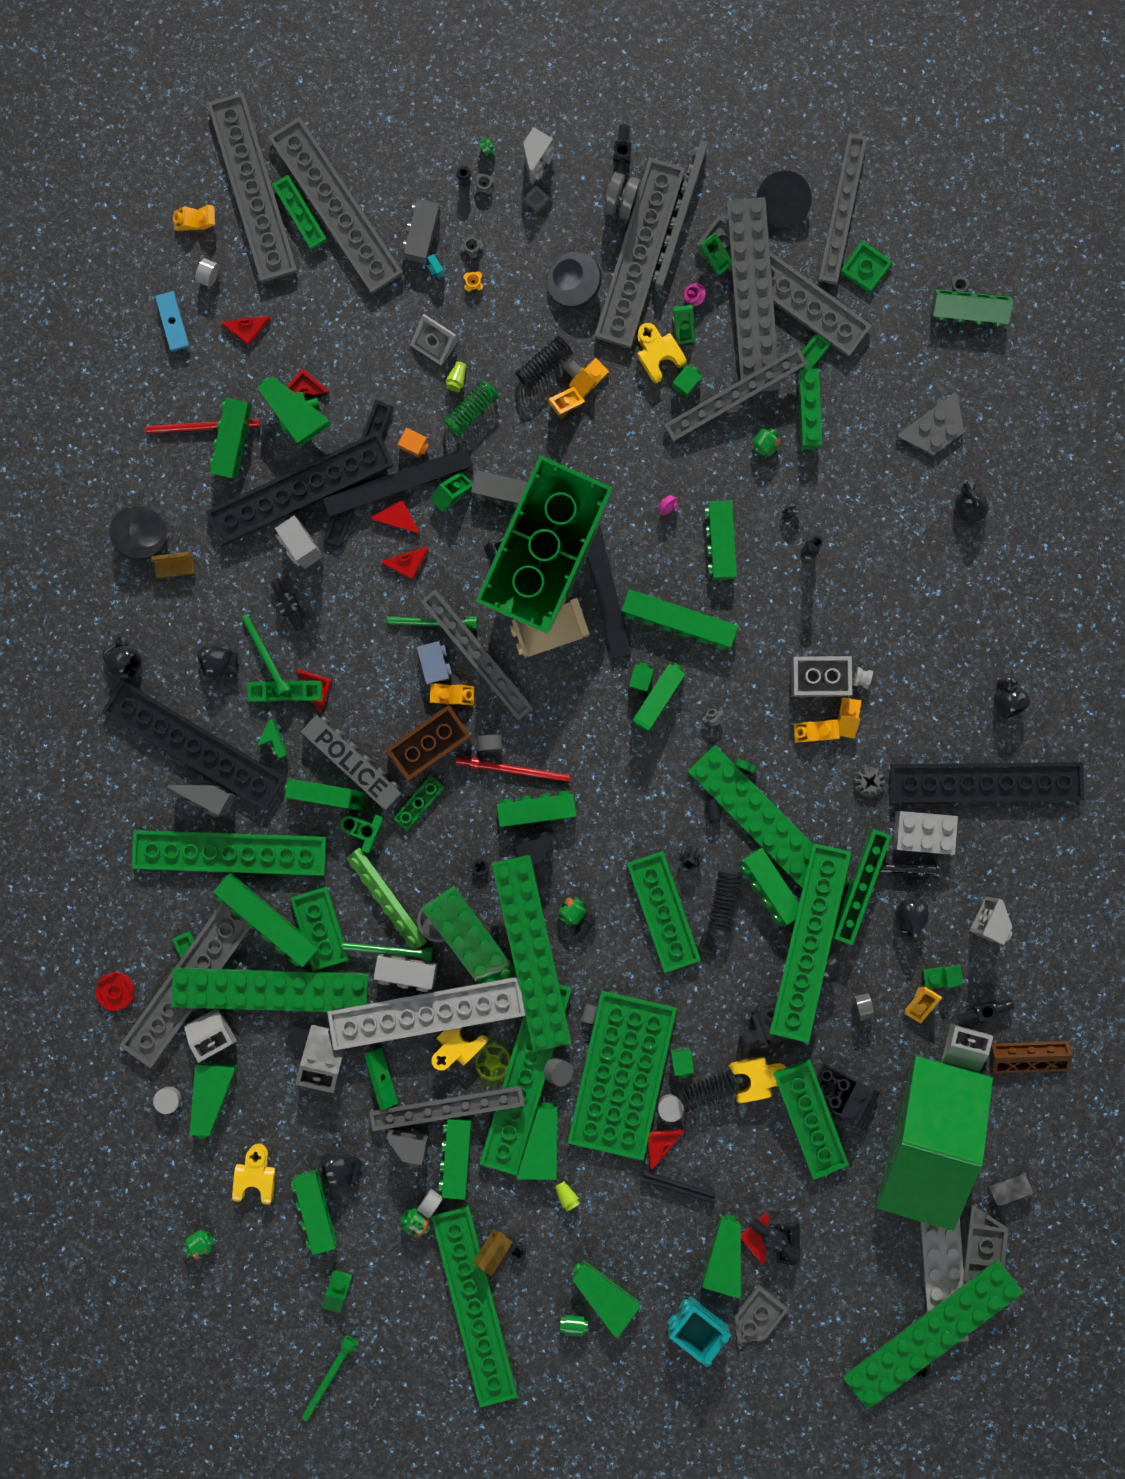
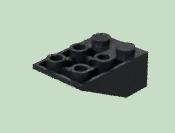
M823 1063L817 1080L828 1109L848 1121L864 1127L880 1091Z

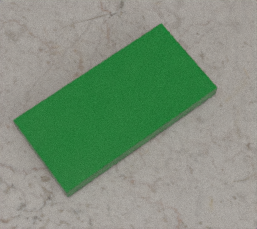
M328 886L290 898L300 932L319 947L309 959L312 972L350 960L348 951L340 948V944L345 941Z

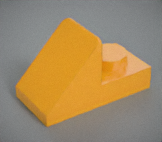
M595 358L585 369L582 368L569 384V387H575L581 397L584 398L609 374V371Z
M575 387L547 400L560 419H563L568 412L580 407L585 402Z
M841 698L838 715L840 736L855 738L860 723L861 700Z
M918 987L915 998L907 1006L904 1014L922 1023L942 997L926 987Z

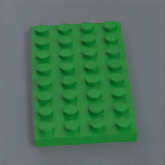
M601 990L568 1144L644 1160L677 1007Z

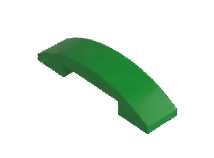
M274 681L247 682L248 701L323 700L322 681H285L289 683L292 691L283 697L277 696Z

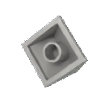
M424 314L410 346L436 363L443 365L458 341L456 334Z

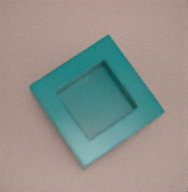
M432 254L427 257L429 263L427 268L431 275L435 274L438 279L445 276L444 270L436 256Z

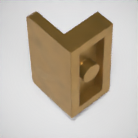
M190 552L151 556V561L155 563L156 578L158 579L196 574L194 556Z
M493 1229L474 1259L473 1264L492 1276L510 1248L512 1241L506 1238V1235L500 1231Z

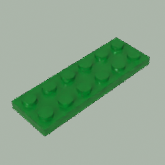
M660 851L628 862L627 866L664 973L701 961L664 852Z
M455 886L422 908L423 912L477 984L517 977L515 967Z
M807 1059L773 1073L812 1179H818L849 1166L811 1061Z

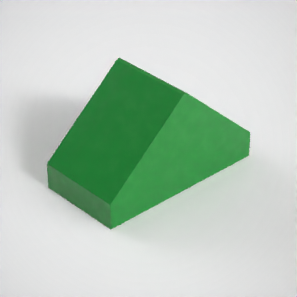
M540 455L475 602L549 634L586 561L614 490L613 487Z
M913 1055L875 1202L876 1209L954 1231L983 1164L993 1078L990 1075L919 1055Z

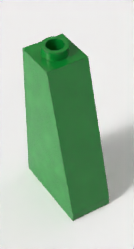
M273 376L270 379L265 378L259 384L260 386L257 387L300 447L331 426L329 420Z
M669 663L631 723L645 732L650 730L685 675L682 672L684 669L676 663L673 665Z
M288 779L284 787L285 798L363 811L366 796L364 791Z
M199 1062L195 1065L189 1135H195L196 1139H207V1136L209 1137L213 1133L238 1065Z
M542 1103V1106L537 1108L517 1179L556 1180L557 1106H553L554 1103Z
M720 1215L701 1285L702 1288L740 1299L741 1225L736 1220L737 1217L733 1215Z
M583 1260L581 1264L577 1263L574 1266L572 1280L614 1337L618 1338L639 1310L640 1301Z

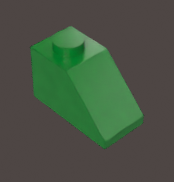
M459 472L440 484L429 499L441 512H444L461 499L472 488L473 483L462 472Z

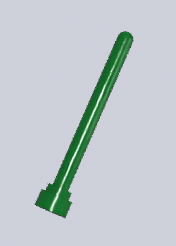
M244 615L242 621L275 682L277 696L283 697L292 691L289 683L282 680L250 617Z
M469 616V618L462 620L471 632H477V616ZM386 618V623L393 625L440 626L433 618Z
M345 942L340 944L342 950L417 957L423 960V962L428 963L432 962L433 947L416 950Z
M345 1336L342 1340L341 1351L303 1413V1421L306 1422L310 1419L346 1356L354 1352L358 1346V1342L352 1337Z

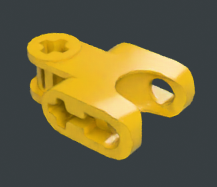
M645 323L640 326L637 339L643 350L637 353V357L654 383L657 384L662 379V373L659 369V363L662 360L669 359L673 361L677 368H683L687 365L683 352L670 333L661 337L653 324ZM645 331L646 333H651L650 338L643 336Z
M462 1027L444 1030L436 1038L443 1046L433 1055L432 1065L437 1070H445L457 1060L464 1066L487 1043L488 1038L485 1035H480L476 1040L469 1042L461 1036L460 1031ZM437 1056H440V1057L445 1056V1057H446V1059H445L446 1064H444V1063L439 1064V1063H438L439 1058H438Z
M765 1057L731 1063L729 1070L731 1069L733 1074H746L750 1078L749 1086L741 1090L740 1093H736V1102L745 1103L772 1097L771 1087L777 1086L773 1073L785 1069L786 1066L781 1063L766 1065Z
M255 1144L249 1149L246 1154L245 1165L236 1164L232 1192L233 1201L240 1202L245 1195L246 1188L256 1187L261 1193L262 1204H271L274 1197L276 1168L267 1167L268 1150L263 1144ZM255 1152H258L259 1159L256 1158V1155H253Z

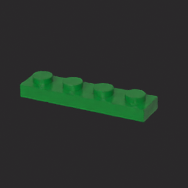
M289 175L273 183V188L309 248L313 250L327 242L325 235Z

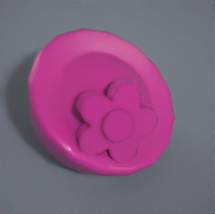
M695 283L686 288L684 298L688 305L695 307L703 302L706 294L704 286Z
M669 495L661 500L662 502L659 504L658 509L662 516L667 515L674 508L677 511V497Z

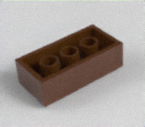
M448 705L388 747L386 751L407 781L410 782L471 739L472 736L453 709Z

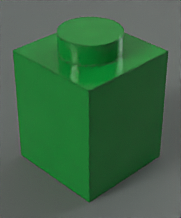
M687 365L673 381L672 387L687 398L701 381L700 371L694 366L690 367Z
M639 662V665L635 664L628 688L647 693L654 670L650 668L651 665Z
M690 1048L670 1050L674 1075L679 1076V1078L690 1077V1074L694 1073Z

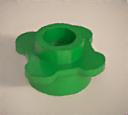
M481 136L482 141L479 142L482 151L486 156L490 153L495 155L493 150L495 145L491 139Z

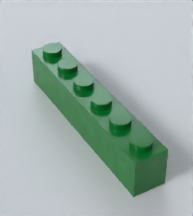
M630 589L621 611L627 619L635 621V618L643 620L642 623L653 627V624L661 626L660 629L665 632L671 633L673 630L679 632L678 635L683 638L689 639L691 636L697 638L696 641L701 644L707 645L709 642L715 644V648L723 651L726 648H731L738 625Z
M869 829L836 921L833 934L834 939L853 945L892 835L875 829Z
M231 873L213 891L216 894V900L221 904H228L231 907L230 911L237 917L241 915L246 920L244 923L251 929L256 928L260 931L259 935L267 942L269 940L275 944L274 948L281 954L286 953L291 957L289 961L298 967L300 965L303 967L319 949L316 944Z

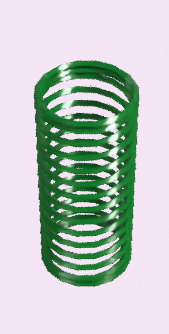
M485 380L480 381L481 384H478V387H475V390H472V393H469V396H466V399H463V402H460V405H457V408H454V411H451V414H448V417H445L443 419V422L446 424V426L458 437L462 436L464 432L455 422H453L450 416L453 419H455L456 422L465 431H467V429L458 419H456L453 413L457 415L459 419L467 427L470 428V425L457 413V411L460 412L462 416L470 424L473 425V422L460 410V408L463 409L465 413L473 421H476V419L463 407V405L466 406L468 410L476 418H479V416L466 404V402H468L479 415H482V413L469 401V399H471L482 412H485V410L472 398V396H474L485 409H488V407L475 395V393H477L488 406H491V404L478 392L477 389H479L491 403H494V401L490 398V396L494 400H497L499 398L498 393ZM480 386H482L490 396H488V395L481 389Z

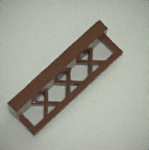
M1068 1041L991 1044L990 1048L993 1057L992 1074L1070 1071L1073 1058ZM1059 1061H1065V1064H1056V1063L1059 1062ZM1022 1062H1026V1063H1027V1064H1025V1065H1023V1066H1018L1019 1063H1022ZM1039 1062H1046L1043 1065H1037ZM998 1063H1007L1005 1066L998 1067Z

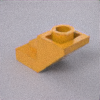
M206 205L198 210L184 206L174 211V230H205L215 225L214 206Z
M431 684L430 703L473 706L474 686Z
M838 720L795 723V743L840 739Z

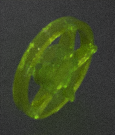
M498 1044L483 1046L475 1057V1068L478 1074L484 1079L491 1081L503 1078L507 1073L508 1066L501 1063L500 1056L505 1052L509 1066L511 1058L508 1051ZM496 1047L501 1049V1051L497 1055L490 1054L487 1048ZM485 1050L486 1060L478 1064V1057ZM486 1066L490 1070V1077L484 1075L479 1067ZM499 1067L506 1069L500 1076L493 1077L494 1070Z

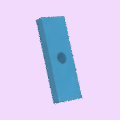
M171 291L155 296L171 352L190 347L175 292Z

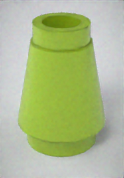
M462 362L455 363L445 380L446 387L449 390L459 392L463 388L466 364Z
M565 1181L555 1186L562 1208H565L567 1212L580 1204L578 1201L579 1197Z

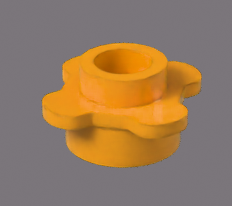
M480 272L464 274L463 277L466 281L464 288L466 291L482 290V274Z

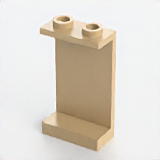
M577 598L563 605L549 634L515 619L512 620L513 625L510 626L513 637L517 636L519 643L516 644L519 655L523 654L524 658L590 636Z

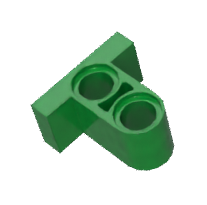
M375 815L371 824L354 816H346L342 818L340 827L345 833L365 840L361 851L371 853L385 817ZM348 819L354 821L355 826L352 830H348L345 827V822ZM366 826L371 827L373 831L370 837H365L363 834V829Z

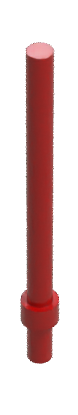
M250 419L248 427H260V419ZM218 422L146 426L145 430L146 434L217 429Z
M457 757L456 764L470 766L471 769L478 770L482 768L566 783L570 781V775L481 761L480 758L474 757L472 759Z

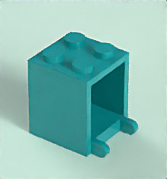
M690 1296L688 1300L684 1299L679 1306V1312L676 1315L673 1314L667 1321L668 1334L670 1339L707 1367L712 1364V1360L724 1344L729 1342L731 1334L725 1322Z

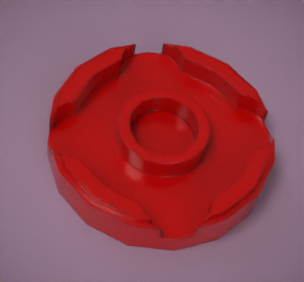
M113 972L99 980L95 995L98 1003L103 1008L118 1011L131 1004L135 996V987L133 981L127 975Z

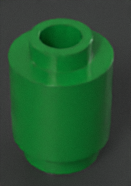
M566 1315V1317H561L560 1333H565L564 1336L583 1337V1333H587L588 1321L584 1320V1316Z

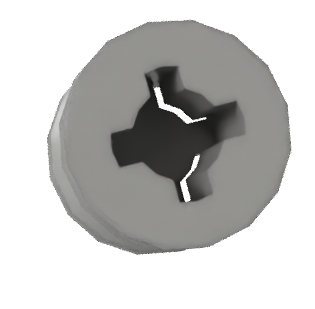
M857 667L852 685H861L863 688L868 689L873 671H864L862 668Z

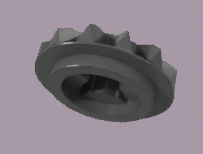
M874 767L862 768L855 776V788L862 796L875 797L883 791L885 785L884 775L879 769ZM874 776L873 782L876 786L870 785L865 789L867 781L863 777L870 779Z

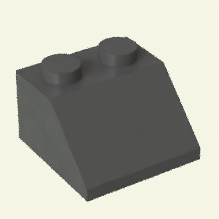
M391 1128L387 1134V1140L401 1161L407 1162L406 1165L411 1167L422 1165L429 1135Z

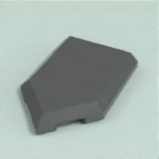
M760 1285L754 1289L734 1315L738 1344L750 1341H765L789 1311L783 1303Z

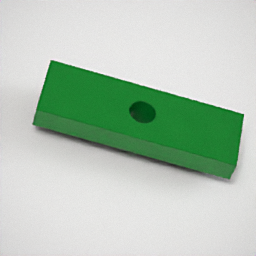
M430 775L394 816L393 820L408 831L445 787ZM418 799L422 801L420 807H417L415 804Z
M378 1048L365 1053L366 1064L380 1110L398 1104L383 1049Z

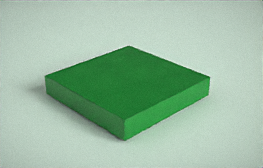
M862 240L842 267L840 273L870 294L893 261Z

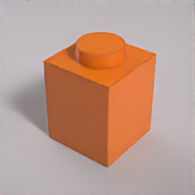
M406 427L398 446L400 449L420 458L422 454L425 455L429 444H427V437Z

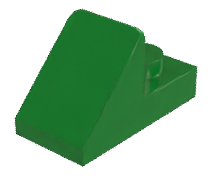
M715 232L700 244V255L708 260L715 274H722L732 265L730 256Z
M693 306L673 307L674 317H672L676 343L695 342Z
M269 720L258 742V746L273 742L271 749L274 756L278 755V758H285L289 755L276 721Z
M961 965L922 969L924 987L928 989L951 988L963 984Z
M333 1270L324 1297L323 1309L341 1314L352 1278L351 1274Z

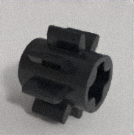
M687 846L682 848L678 861H682V866L685 869L692 870L700 866L703 854H699L697 847Z

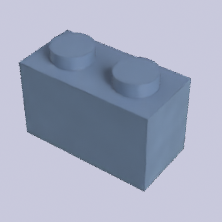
M437 641L418 646L417 650L426 684L431 685L450 680L449 675L452 674L450 664L445 663L444 657L447 656L445 645H441Z

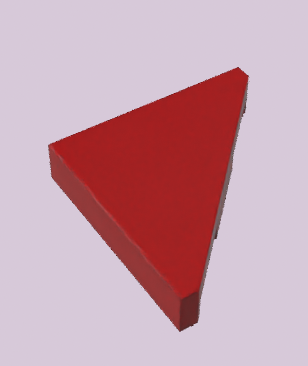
M268 315L257 318H242L233 321H222L221 325L250 346L271 318Z
M301 369L287 386L292 392H303L305 396L325 395L330 392L304 369Z
M403 500L372 516L373 521L419 533Z
M424 547L382 560L381 564L413 580L429 548Z
M298 669L297 672L302 681H322L323 700H312L318 712L322 713L332 679Z
M683 1129L651 1131L649 1133L648 1146L651 1169L655 1168L675 1141L683 1134Z
M767 1212L759 1218L766 1226H768L769 1221ZM749 1226L741 1233V1239L758 1260L765 1264L766 1246L762 1243L763 1237Z

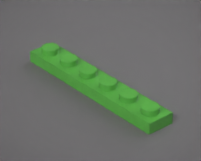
M360 848L355 850L347 857L350 866L355 869L362 883L368 887L373 898L383 908V912L391 919L395 929L401 933L406 944L411 949L417 950L427 942L365 854Z

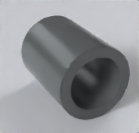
M569 358L562 366L573 379L582 369L572 358Z
M585 1004L581 1021L594 1024L598 1007Z

